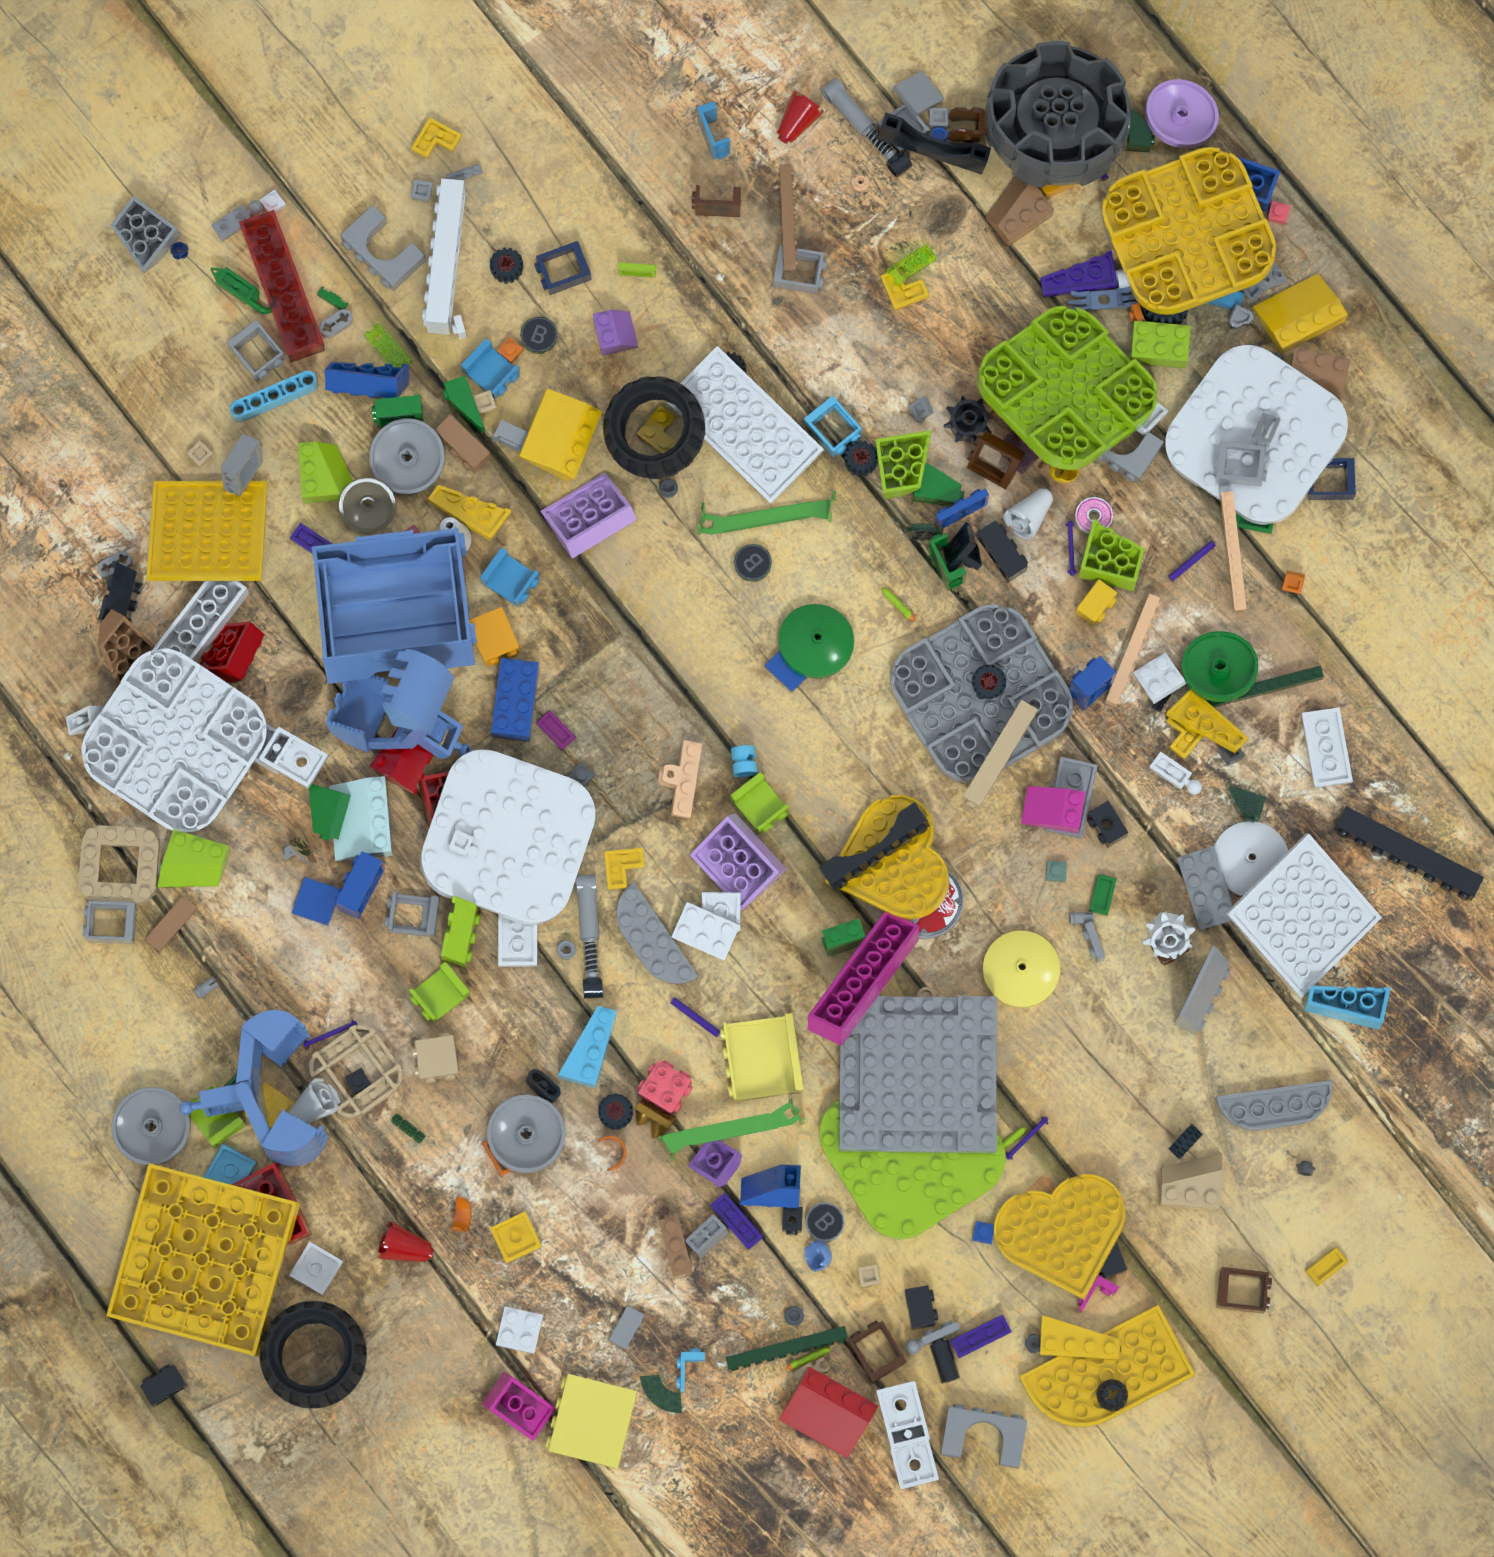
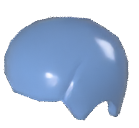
M816 1240L810 1242L811 1245L805 1248L807 1265L815 1272L827 1268L832 1259L830 1247L824 1241Z

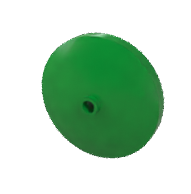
M809 604L795 609L785 618L778 634V648L786 665L797 674L814 679L827 678L841 671L849 662L854 649V634L849 622L840 612L826 605Z
M1225 631L1209 632L1194 639L1186 648L1182 658V675L1190 690L1199 697L1214 702L1232 701L1246 694L1254 685L1259 665L1257 654L1250 643L1239 635Z

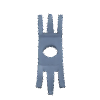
M1130 287L1092 292L1071 291V296L1077 298L1086 297V299L1070 300L1068 305L1081 306L1077 308L1085 311L1111 308L1126 309L1138 303V301H1134L1136 300L1134 295L1124 296V294L1132 292ZM1106 295L1109 297V303L1103 305L1098 299L1100 296Z

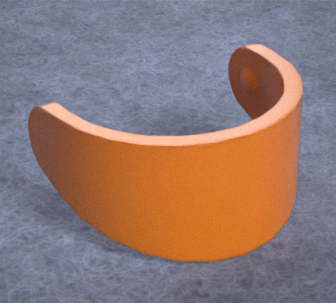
M606 1136L598 1139V1141H617L624 1150L622 1160L617 1165L607 1169V1171L618 1169L625 1162L626 1147L618 1137Z
M456 1197L455 1216L451 1231L466 1232L471 1222L470 1203L464 1197Z

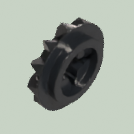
M1114 1379L1102 1382L1097 1389V1401L1105 1410L1117 1411L1121 1409L1128 1399L1126 1386L1119 1380ZM1107 1388H1109L1112 1392L1119 1390L1118 1394L1116 1395V1400L1118 1402H1116L1113 1398L1105 1400L1109 1395V1390Z

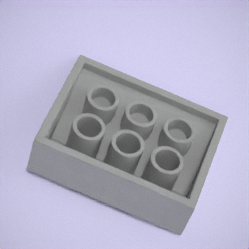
M1212 946L1174 1024L1194 1035L1198 1030L1202 1031L1206 1023L1203 1018L1206 1013L1210 1014L1214 1006L1211 1003L1213 997L1219 996L1223 988L1220 986L1222 979H1227L1231 971L1228 969L1230 962L1215 946Z

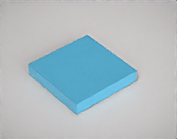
M222 1144L203 1178L231 1185L251 1175L257 1162Z

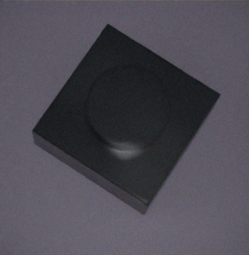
M362 1068L345 1077L354 1095L371 1085Z

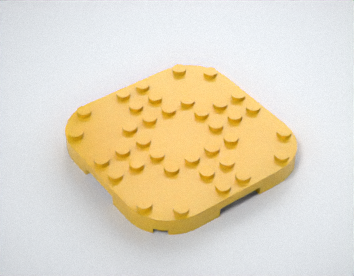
M1201 148L1179 156V159L1149 171L1145 172L1143 169L1116 181L1109 188L1103 201V222L1130 289L1139 304L1147 310L1164 315L1180 313L1253 286L1262 281L1271 271L1276 254L1275 238L1257 201L1247 171L1234 154L1221 151L1220 148Z

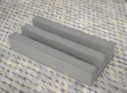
M1262 413L1251 442L1256 440L1259 441V445L1265 443V447L1269 448L1281 418ZM1265 418L1268 419L1262 435L1258 436ZM1272 421H1275L1268 439L1265 438Z

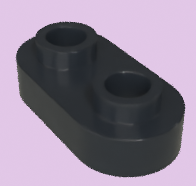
M533 1069L526 1076L527 1085L541 1098L550 1103L557 1101L561 1090L541 1070Z

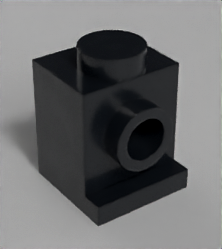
M783 1207L782 1232H786V1235L797 1236L798 1233H802L803 1207ZM794 1217L796 1223H789V1218Z

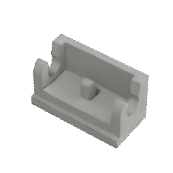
M713 1214L684 1241L701 1260L729 1232Z

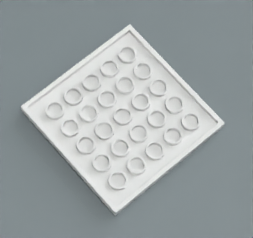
M1308 833L1225 913L1300 998L1382 918Z

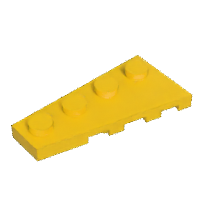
M437 485L427 501L489 541L493 539L512 513L510 509L497 507L496 504L480 501L473 496L462 495L461 492L441 485Z
M1191 690L1166 713V716L1233 753H1236L1249 739L1205 699L1199 697Z
M1044 1315L1041 1316L1040 1355L1119 1360L1120 1339Z

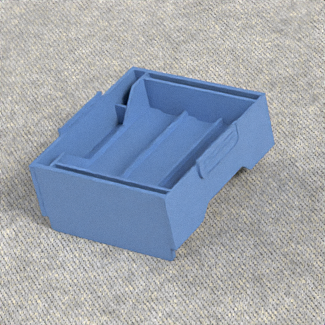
M458 528L413 534L412 529L410 531L379 535L356 536V541L311 547L314 558L323 649L322 659L328 684L368 679L377 672L390 671L391 668L406 669L408 663L396 660L399 651L405 652L406 649L426 654L440 662L447 669L475 665L473 644L477 643L475 625L470 622L463 556L467 555L464 533H459Z

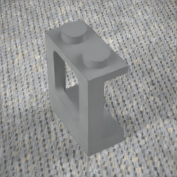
M393 891L392 897L389 896L388 908L391 909L390 916L386 915L385 927H388L389 933L435 938L440 905L439 896H431L429 898L402 895ZM401 903L422 906L421 926L396 925L397 905Z

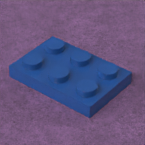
M986 488L973 491L970 497L966 499H958L950 508L944 507L937 512L934 523L937 531L987 506L989 493Z

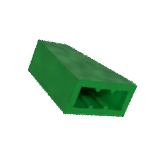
M926 462L922 485L920 489L914 492L913 501L951 507L955 501L964 498L965 491H961L962 485Z
M311 784L309 787L313 833L320 834L319 838L330 841L331 838L339 840L351 795Z

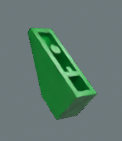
M462 376L445 382V389L442 390L445 401L449 400L451 406L481 433L485 432L466 377Z

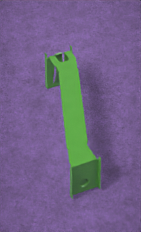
M832 490L831 500L810 501L727 517L705 514V503L701 502L702 518L699 524H697V535L701 533H727L801 520L808 517L828 519L829 522H832L830 510L832 499L836 501V491ZM705 519L712 520L714 522L713 528L709 529L702 527V524L705 523Z
M790 1098L787 1104L770 1114L767 1113L666 1134L663 1137L658 1136L659 1142L663 1141L672 1155L670 1157L671 1161H674L673 1154L688 1145L693 1146L778 1129V1127L792 1125L798 1120L803 1125L805 1124V1118L801 1120L798 1115L800 1111L796 1106L791 1110L794 1117L787 1119L784 1112L789 1108H793L792 1098Z

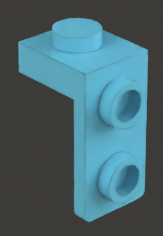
M691 1348L689 1352H681V1357H677V1369H681V1376H677V1388H681V1393H685V1362H705V1352H701V1349Z

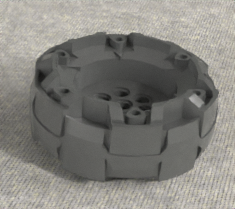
M1050 41L1037 43L1035 48L1017 55L1007 64L1003 63L992 81L985 108V133L988 145L993 147L999 158L1012 169V175L1027 184L1044 188L1047 185H1087L1099 179L1110 170L1112 162L1119 156L1126 143L1131 123V104L1125 88L1126 81L1120 71L1107 58L1101 59L1089 51L1070 46V42Z

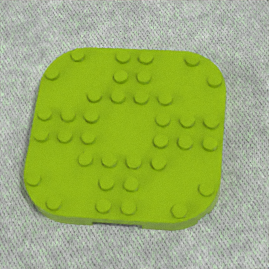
M1057 306L1045 311L1010 340H1004L985 355L977 373V386L987 404L1041 460L1053 467L1064 470L1080 469L1091 464L1144 425L1150 419L1158 402V389L1149 372L1136 359L1131 361L1108 337L1109 331L1093 315L1077 307L1076 309L1066 308V306Z
M840 1099L828 1108L820 1124V1145L834 1171L839 1175L856 1202L857 1207L873 1230L884 1237L907 1240L917 1237L965 1205L983 1196L998 1183L1005 1167V1149L998 1134L996 1154L839 1152Z

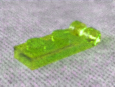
M925 244L890 266L886 271L889 275L893 276L894 282L898 286L934 263L938 258L929 246ZM901 269L904 274L900 275L897 270Z
M379 323L374 326L372 331L364 334L370 344L389 364H393V367H402V364L410 365L413 362L409 355ZM380 334L382 338L377 341L375 337Z

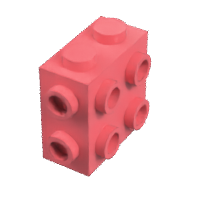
M658 1060L656 1064L653 1063L647 1072L650 1075L646 1081L643 1079L637 1088L639 1090L638 1096L672 1116L674 1112L678 1113L683 1105L681 1103L684 1096L688 1097L692 1091V1080L689 1079L691 1076L686 1072L674 1070V1066L668 1061L664 1060L661 1062Z

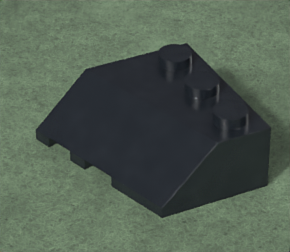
M113 561L111 566L114 568L113 577H109L107 582V591L109 593L108 595L105 594L98 620L101 623L112 609L125 616L132 623L130 617L132 612H135L137 609L138 601H136V598L142 592L143 583L137 571Z

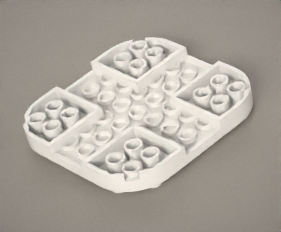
M1242 345L1226 351L1218 358L1174 418L1166 434V453L1171 466L1178 474L1194 485L1201 487L1218 500H1220L1221 492L1233 491L1235 513L1239 514L1242 518L1260 525L1279 523L1295 512L1323 470L1341 449L1347 436L1348 420L1342 403L1332 393L1268 350L1254 345ZM1262 413L1281 418L1269 448L1266 447V452H1269L1268 463H1264L1263 470H1267L1266 482L1262 481V487L1216 482L1220 441L1259 445V441L1251 442V438ZM1265 418L1258 436L1262 435L1268 419ZM1272 421L1265 438L1268 439L1275 421ZM1227 449L1225 474L1257 477L1260 452Z
M156 649L141 655L131 665L101 713L98 714L86 732L82 743V757L87 772L96 782L162 826L172 831L175 829L185 833L195 832L207 827L216 819L260 754L267 738V723L262 710L252 699L186 655L172 649Z
M471 751L460 757L453 764L446 777L421 850V872H423L428 885L444 897L452 899L453 896H457L477 904V907L500 914L501 917L521 924H543L555 918L563 910L571 895L595 822V806L592 797L579 782L569 777L496 751ZM456 830L474 837L466 856L448 849Z

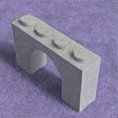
M372 205L340 235L341 244L347 251L351 250L355 254L354 257L359 263L362 264L364 262L368 266L367 270L373 276L377 275L385 288H391L395 291L426 262L425 255L411 243L397 257L391 260H379L373 257L368 251V244L371 238L387 222L386 217Z
M1147 432L1133 452L1126 455H1118L1108 450L1096 460L1105 462L1115 472H1121L1128 481L1138 483L1161 450L1164 442Z
M953 1404V1407H948L941 1449L942 1456L960 1459L967 1429L976 1423H988L997 1428L1002 1437L999 1466L1020 1468L1027 1420H1024L1023 1416L1012 1414L1011 1417L1003 1416L1004 1413L999 1411H992V1414L984 1413V1409L975 1407L972 1410L964 1409L965 1406Z

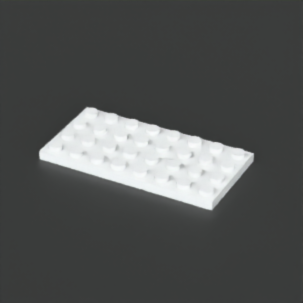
M718 346L680 383L692 392L702 408L706 428L704 439L771 504L824 451L805 430ZM667 402L683 418L682 412L674 404Z

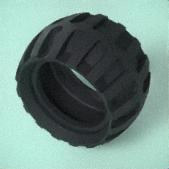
M647 376L629 382L617 394H614L605 411L603 435L607 449L613 459L623 469L638 477L660 479L674 476L693 462L703 446L706 428L702 408L689 389L672 379L661 376ZM651 400H664L674 404L682 412L684 422L682 435L675 446L663 454L653 456L639 454L628 446L625 438L626 423L629 416L643 403Z
M322 1301L300 1302L281 1311L266 1328L260 1345V1366L267 1384L281 1399L301 1408H323L338 1403L347 1397L358 1385L366 1367V1342L357 1322L340 1307ZM307 1324H323L332 1327L341 1335L345 1347L344 1362L337 1375L328 1382L317 1386L299 1385L288 1378L282 1366V1351L286 1340L296 1329Z

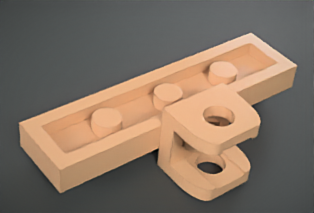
M683 740L678 766L665 765L659 769L657 783L664 787L674 788L671 816L691 818L702 748L701 743Z

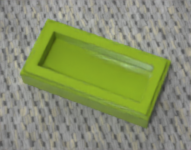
M619 262L618 274L655 278L656 265Z

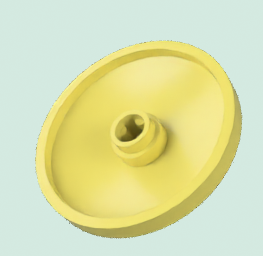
M1013 931L996 939L988 948L983 961V978L988 990L994 997H997L998 1001L1015 1008H1028L1042 1003L1053 993L1060 976V962L1053 946L1042 936L1029 931ZM1025 965V970H1020L1018 966Z

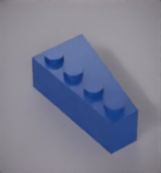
M331 362L325 369V390L332 391L333 393H350L353 396L366 395L369 398L400 397L409 385V364H402V367H393V364L385 363V366L374 367L373 363L357 366L356 363Z

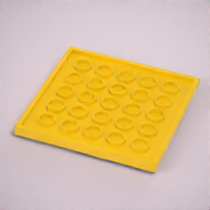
M154 481L147 581H262L267 481H250L241 496L227 492L224 489L223 481Z

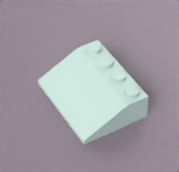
M385 776L364 778L329 786L331 790L351 795L339 840L333 838L335 861L354 860L355 856L360 855L361 851L375 858L393 856Z

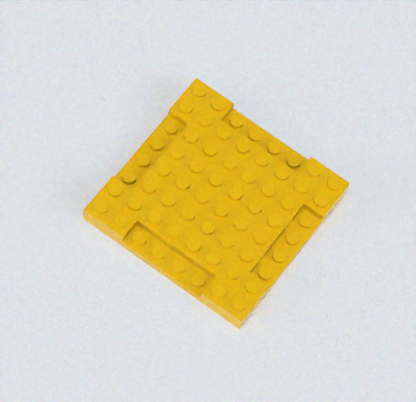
M149 1163L106 1316L258 1357L261 1341L269 1320L267 1318L286 1247L288 1241L291 1240L300 1203Z

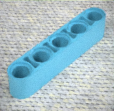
M304 371L238 399L230 405L231 415L235 421L243 422L315 391L318 386L316 375L312 371ZM306 379H313V382L309 385L304 383ZM289 386L296 387V389L293 392L287 391V388ZM273 393L279 395L276 399L269 398ZM255 401L261 402L258 407H254L252 404ZM238 408L244 409L241 414H236L235 410Z

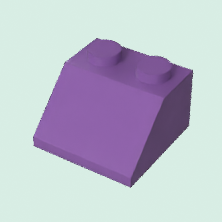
M608 310L593 314V322L602 356L638 348L630 312Z

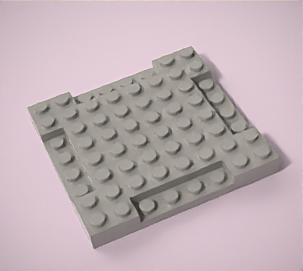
M878 995L843 1045H840L839 1152L996 1154L997 997H889Z

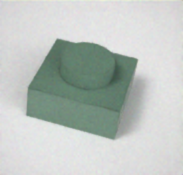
M1047 861L1046 881L1066 882L1067 862Z

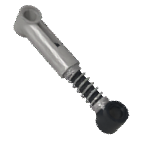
M837 78L832 79L820 89L823 97L838 109L861 136L867 137V140H870V144H874V148L880 151V155H884L883 158L887 162L886 165L889 171L896 178L912 167L910 159L903 152H897L893 147H890L889 143L876 139L878 132L876 131L875 123L846 92L845 87Z
M596 874L577 875L580 940L584 944L583 948L585 950L583 953L585 956L583 958L585 959L584 964H586L584 967L586 969L585 979L583 980L584 999L603 998V982L598 972L597 965L599 963H597L598 953L596 951L598 949L596 944H598L597 941L600 939Z

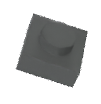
M1223 746L1217 751L1227 766L1244 759L1245 756L1241 748L1236 753Z
M580 762L568 777L579 782L585 788L595 777V774Z

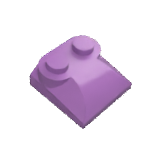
M720 1140L703 1144L688 1167L712 1182L713 1185L721 1187L727 1184L740 1166L742 1155Z

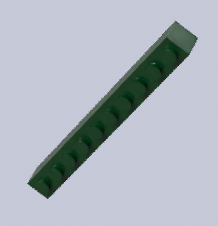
M1321 666L1255 682L1246 694L1232 701H1206L1215 708L1323 680L1324 675Z
M845 1326L728 1356L726 1357L728 1370L733 1372L739 1370V1367L748 1368L751 1367V1364L760 1365L762 1361L767 1360V1362H771L777 1357L782 1359L786 1358V1355L789 1354L791 1356L797 1355L800 1351L805 1353L809 1352L812 1348H815V1350L820 1349L823 1345L832 1346L834 1342L843 1343L846 1342L848 1336Z

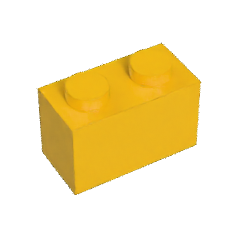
M1098 580L1077 607L1075 614L1093 627L1097 622L1100 624L1106 616L1104 612L1107 608L1112 609L1116 604L1117 592L1101 580Z

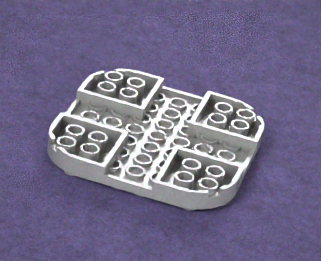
M989 604L976 608L959 618L957 622L904 650L895 661L892 669L891 690L894 699L938 770L955 782L971 784L1021 700L1037 708L1038 711L1004 769L1057 739L1067 728L1072 715L1073 701L1066 683L1051 664L1025 618L1010 607ZM983 665H995L1006 676V688L997 698H982L973 689V674ZM993 674L984 675L981 679L982 687L986 690L994 689L997 686L996 676Z

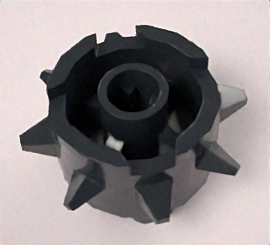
M961 396V402H958L955 407H946L951 416L950 421L943 426L944 428L951 429L956 443L965 441L974 444L979 435L983 436L986 431L992 433L987 424L988 420L994 417V413H987L982 405L983 399L975 402V400H966L964 396ZM966 419H970V421L972 422L968 423L966 422Z

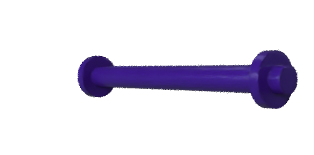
M1068 521L1065 526L1068 527L1070 570L1067 572L1070 576H1075L1077 573L1074 569L1073 526H1075V523Z
M351 1019V1023L309 1041L305 1039L303 1044L309 1049L310 1045L358 1024L356 1020L353 1021Z
M1046 1116L1041 1117V1121L1009 1153H1005L1006 1159L1012 1160V1156L1044 1124H1049V1119Z

